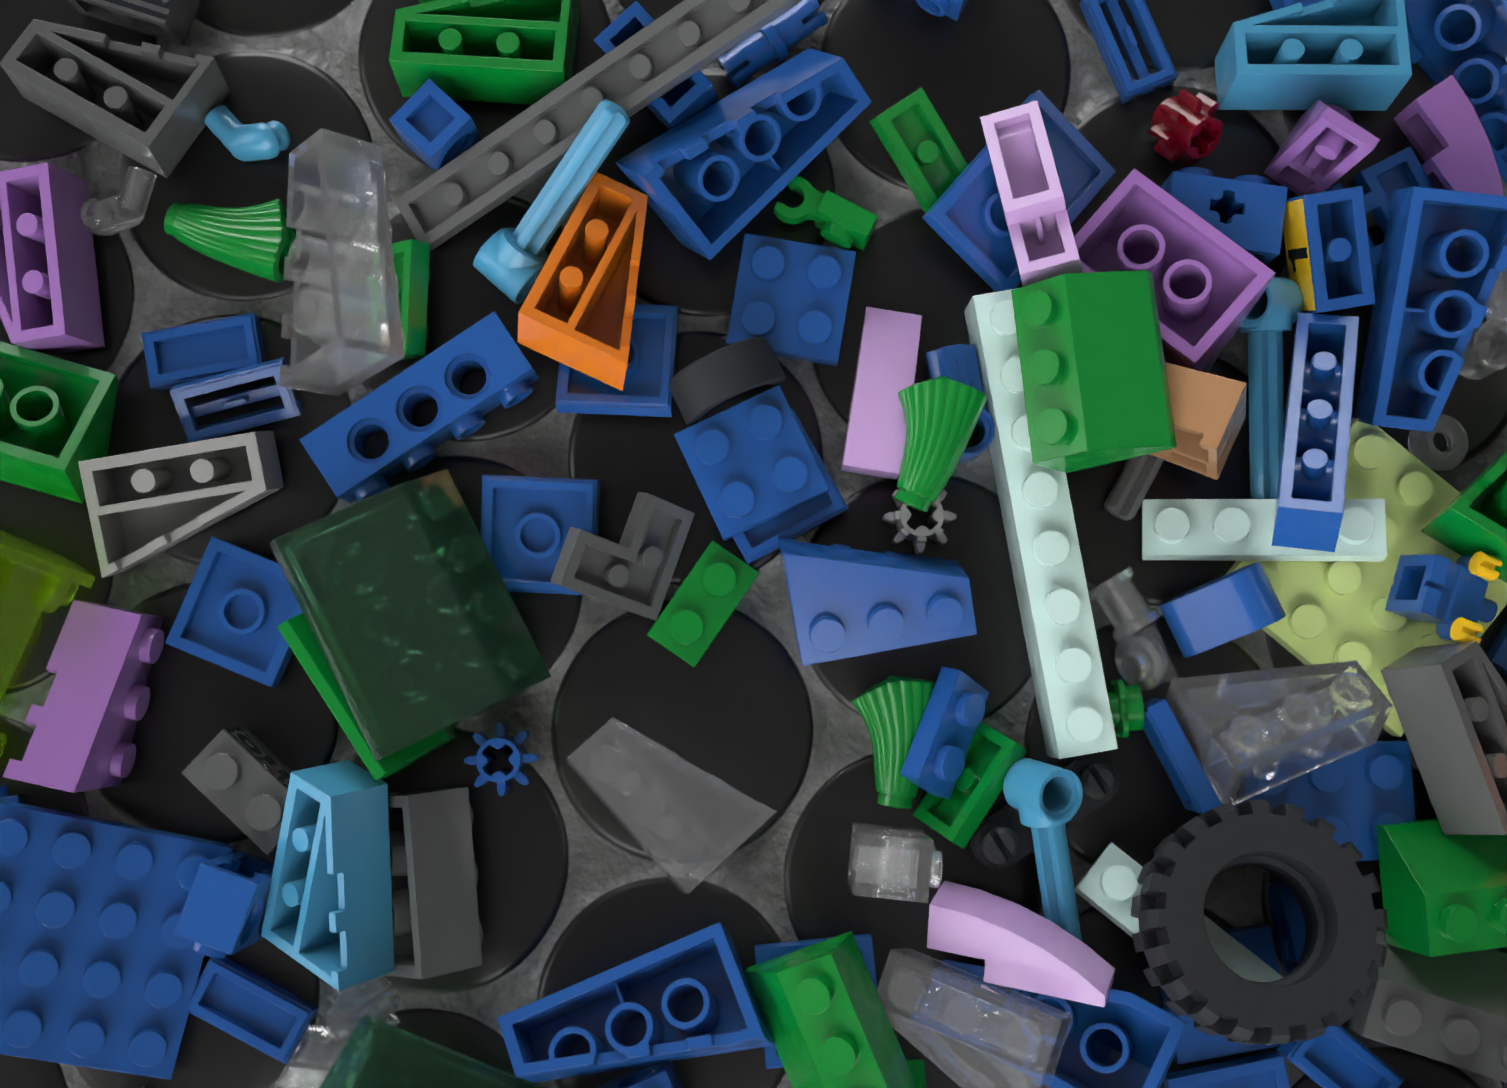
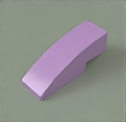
M1038 101L980 117L1023 287L1066 273H1082L1080 257Z
M866 307L840 471L894 480L898 479L906 441V423L897 393L913 385L915 381L922 315Z
M945 880L929 905L927 948L985 960L983 982L1105 1007L1114 981L1115 968L1089 946L1054 922L1007 899L980 889Z

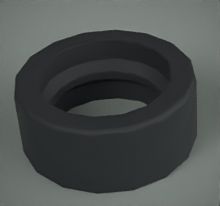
M760 336L732 343L694 361L670 380L669 389L686 424L692 426L773 387L781 386L786 376L768 339Z

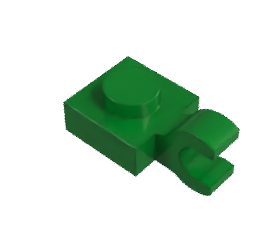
M796 176L788 184V189L798 193L803 198V203L798 207L791 208L777 201L774 207V214L779 220L787 224H799L806 220H814V226L822 229L820 235L831 244L849 250L853 245L864 251L874 232L878 218L877 215L828 190L825 194L816 190L802 177Z

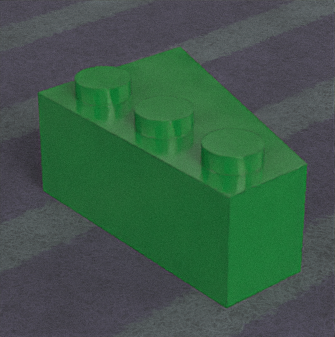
M435 0L396 9L389 63L402 96L412 97L428 79H431L452 100L533 105L573 77L580 14L579 0Z

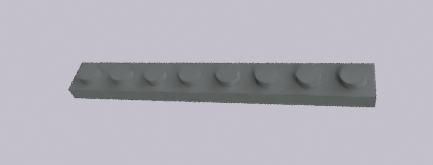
M684 0L394 201L416 240L429 243L430 251H432L557 167L601 101L607 99L618 104L626 111L627 116L631 117L803 0Z

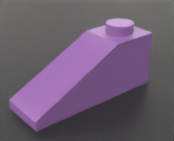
M1317 100L1298 119L1264 173L1299 196L1324 192L1373 151L1380 139L1356 124L1353 117L1345 109L1332 104L1326 105L1322 101Z

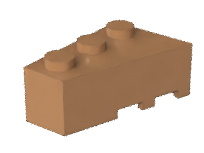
M1165 362L1177 447L1151 453L1150 455L1218 480L1246 418L1247 383Z

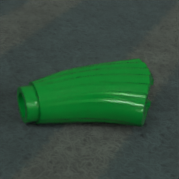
M280 198L259 205L241 208L174 202L165 215V232L174 236L179 242L221 263L274 282L281 283L287 278L299 251V244L293 224Z
M943 375L913 384L897 393L906 423V441L896 486L899 489L894 499L923 512H928L931 502L934 503L952 476L987 400V396L978 389Z
M890 675L887 679L869 688L851 701L860 713L870 734L874 759L876 792H878L877 803L880 805L895 808H912L913 797H916L919 787L900 775L935 686L936 682Z

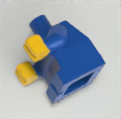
M1481 551L1476 552L1474 555H1464L1458 558L1455 563L1451 562V559L1440 555H1400L1385 610L1413 621L1437 624V634L1441 639L1458 641L1460 643L1477 641L1480 644L1481 638L1476 637L1477 632L1483 633L1484 628L1481 624L1477 623L1478 620L1489 623L1494 619L1498 610L1495 601L1485 598L1488 582L1484 579L1489 581L1497 579L1500 572L1495 571V567H1502V561L1500 558Z

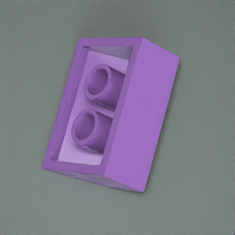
M1135 168L1074 236L1082 273L1136 270L1152 272L1164 359L1168 363L1198 371H1203L1228 343L1275 276L1273 270Z

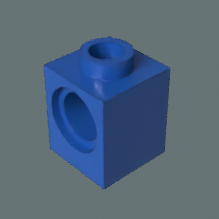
M428 79L389 119L402 141L435 172L482 140L472 118L431 79Z

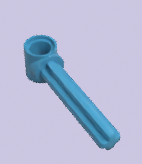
M605 99L598 104L517 228H503L494 233L483 244L474 258L473 267L515 304H521L525 301L548 259V254L545 250L546 245L629 125L630 119L626 111L610 100Z
M1274 277L1238 328V333H1248L1251 499H1276L1284 430L1283 332L1292 331V325L1297 321L1298 312H1302L1304 303L1300 287L1291 279ZM1266 293L1268 304L1265 312H1263L1262 300Z
M1023 758L1016 761L1008 769L1003 782L1004 796L1008 804L1019 811L1020 823L1031 827L1044 918L1054 922L1082 941L1065 823L1072 820L1081 805L1083 797L1082 784L1078 776L1068 769L1031 758Z

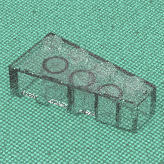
M320 128L289 153L286 226L296 229V239L289 249L288 257H285L284 280L293 281L294 290L293 313L282 314L281 338L291 339L290 365L280 366L279 387L340 396L404 358L405 335L401 326L398 301L399 284L395 275L391 241L392 227L389 223L385 190L386 176L383 172L380 145L324 128Z

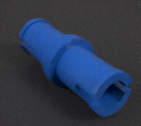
M817 0L801 1L716 59L721 70L725 69L727 71L724 75L734 88H739L744 81L773 60H776L778 63L789 57L788 50L820 26L823 27L828 23L824 11L818 13L816 10L820 7Z

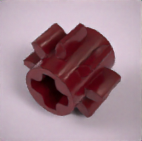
M1185 89L1180 90L1178 96L1165 99L1156 108L1152 117L1151 128L1149 129V133L1160 139L1154 151L1172 163L1179 159L1187 165H1191L1194 159H1200L1209 155L1217 146L1222 134L1223 122L1212 116L1219 106L1218 102L1201 92L1193 95Z

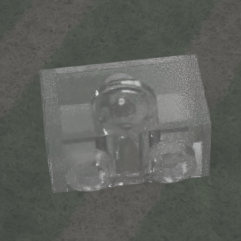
M853 822L847 881L853 894L856 896L928 903L929 887L939 888L942 875V852L936 851L934 841L920 829Z

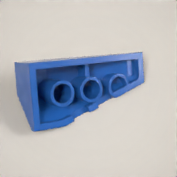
M1405 0L1411 62L1413 64L1418 63L1435 86L1453 74L1475 109L1489 139L1500 176L1507 184V0Z
M947 959L943 960L918 1012L1050 1088H1161L1188 1023L1132 992L1110 989L1105 1007L986 983L983 982L985 966Z

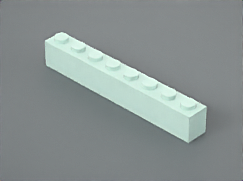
M1014 289L972 296L964 310L970 345L975 344L983 392L987 396V412L991 415L995 425L994 437L989 445L1046 755L1063 759L1118 749L1066 473L1035 465L1032 462L1011 290Z

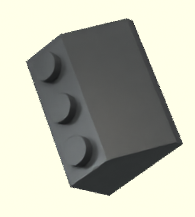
M468 787L389 792L388 810L395 971L385 974V976L427 979L483 966L481 951L483 930L479 921L476 889L478 869L474 862L472 840L474 816L469 802Z
M1385 930L1377 931L1376 943L1388 948L1384 967L1371 968L1368 976L1376 981V987L1368 1000L1355 1001L1352 1004L1355 1015L1342 1025L1363 1037L1507 1083V953L1489 949L1428 957L1386 944Z

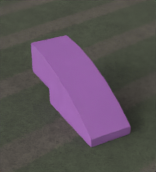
M1453 74L1415 99L1394 118L1397 125L1425 163L1421 166L1435 189L1504 196L1500 173L1489 139L1473 105Z

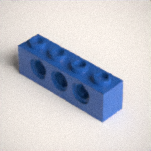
M494 311L299 440L337 498L351 504L356 500L360 504H364L385 492L390 486L387 480L404 468L408 472H412L432 461L438 454L435 448L454 436L456 440H461L479 430L486 422L483 416L502 404L506 409L523 401L533 392L531 384L540 378ZM473 369L484 370L486 372L484 387L475 394L467 395L461 393L460 381L464 374ZM426 400L436 401L438 412L434 421L427 426H415L413 423V412L416 406ZM377 432H387L389 437L387 451L379 458L368 459L365 445L369 437Z
M1298 312L1291 354L1272 546L1335 552L1344 514L1359 317Z

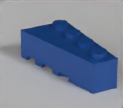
M808 48L615 163L639 192L648 195L647 203L680 244L711 260L872 101L843 57Z
M1417 186L1393 190L1375 292L1376 304H1373L1354 419L1358 418L1359 422L1373 426L1433 432L1465 361L1462 356L1474 330L1480 328L1489 308L1485 305L1500 272H1505L1507 268V196Z
M721 922L497 1018L515 1076L533 1083L774 1045L745 976V970L732 936Z

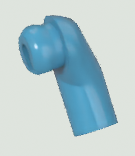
M225 105L211 110L204 120V124L232 155L244 162L275 158L279 155L280 151L286 150L290 145L289 131L282 123L273 120L266 124L261 122L242 125Z

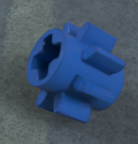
M498 722L495 727L496 738L490 739L484 733H475L473 738L480 746L477 755L464 758V763L476 765L480 773L474 786L477 788L489 781L497 782V792L499 796H504L508 794L510 789L509 779L515 778L520 784L525 786L530 784L532 780L524 769L528 762L540 759V754L535 752L528 753L524 742L529 738L530 732L525 730L518 733L515 737L508 736L506 722ZM510 746L513 753L508 760L514 766L513 770L504 768L496 771L492 764L497 757L491 751L492 748L501 749Z

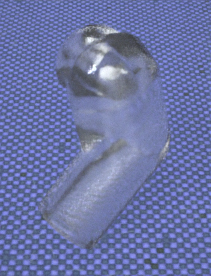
M129 166L120 194L97 201L95 198L87 200L80 209L81 221L89 227L92 233L101 236H112L140 225L144 219L157 176L142 168Z

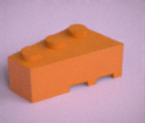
M596 172L587 185L518 312L517 343L623 391L628 365L648 195Z

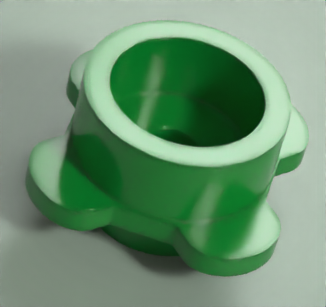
M1122 679L1109 680L1107 693L1116 737L1127 738L1129 731H1141L1143 729L1144 703L1142 693L1138 684L1125 685Z

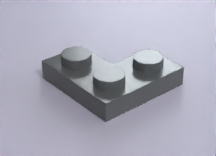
M637 492L619 544L582 529L569 528L550 582L657 621L695 513L654 495Z

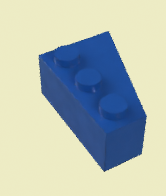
M778 536L796 645L802 666L977 634L969 577L956 560L885 551V553L851 549L847 545H820L798 542L795 538Z

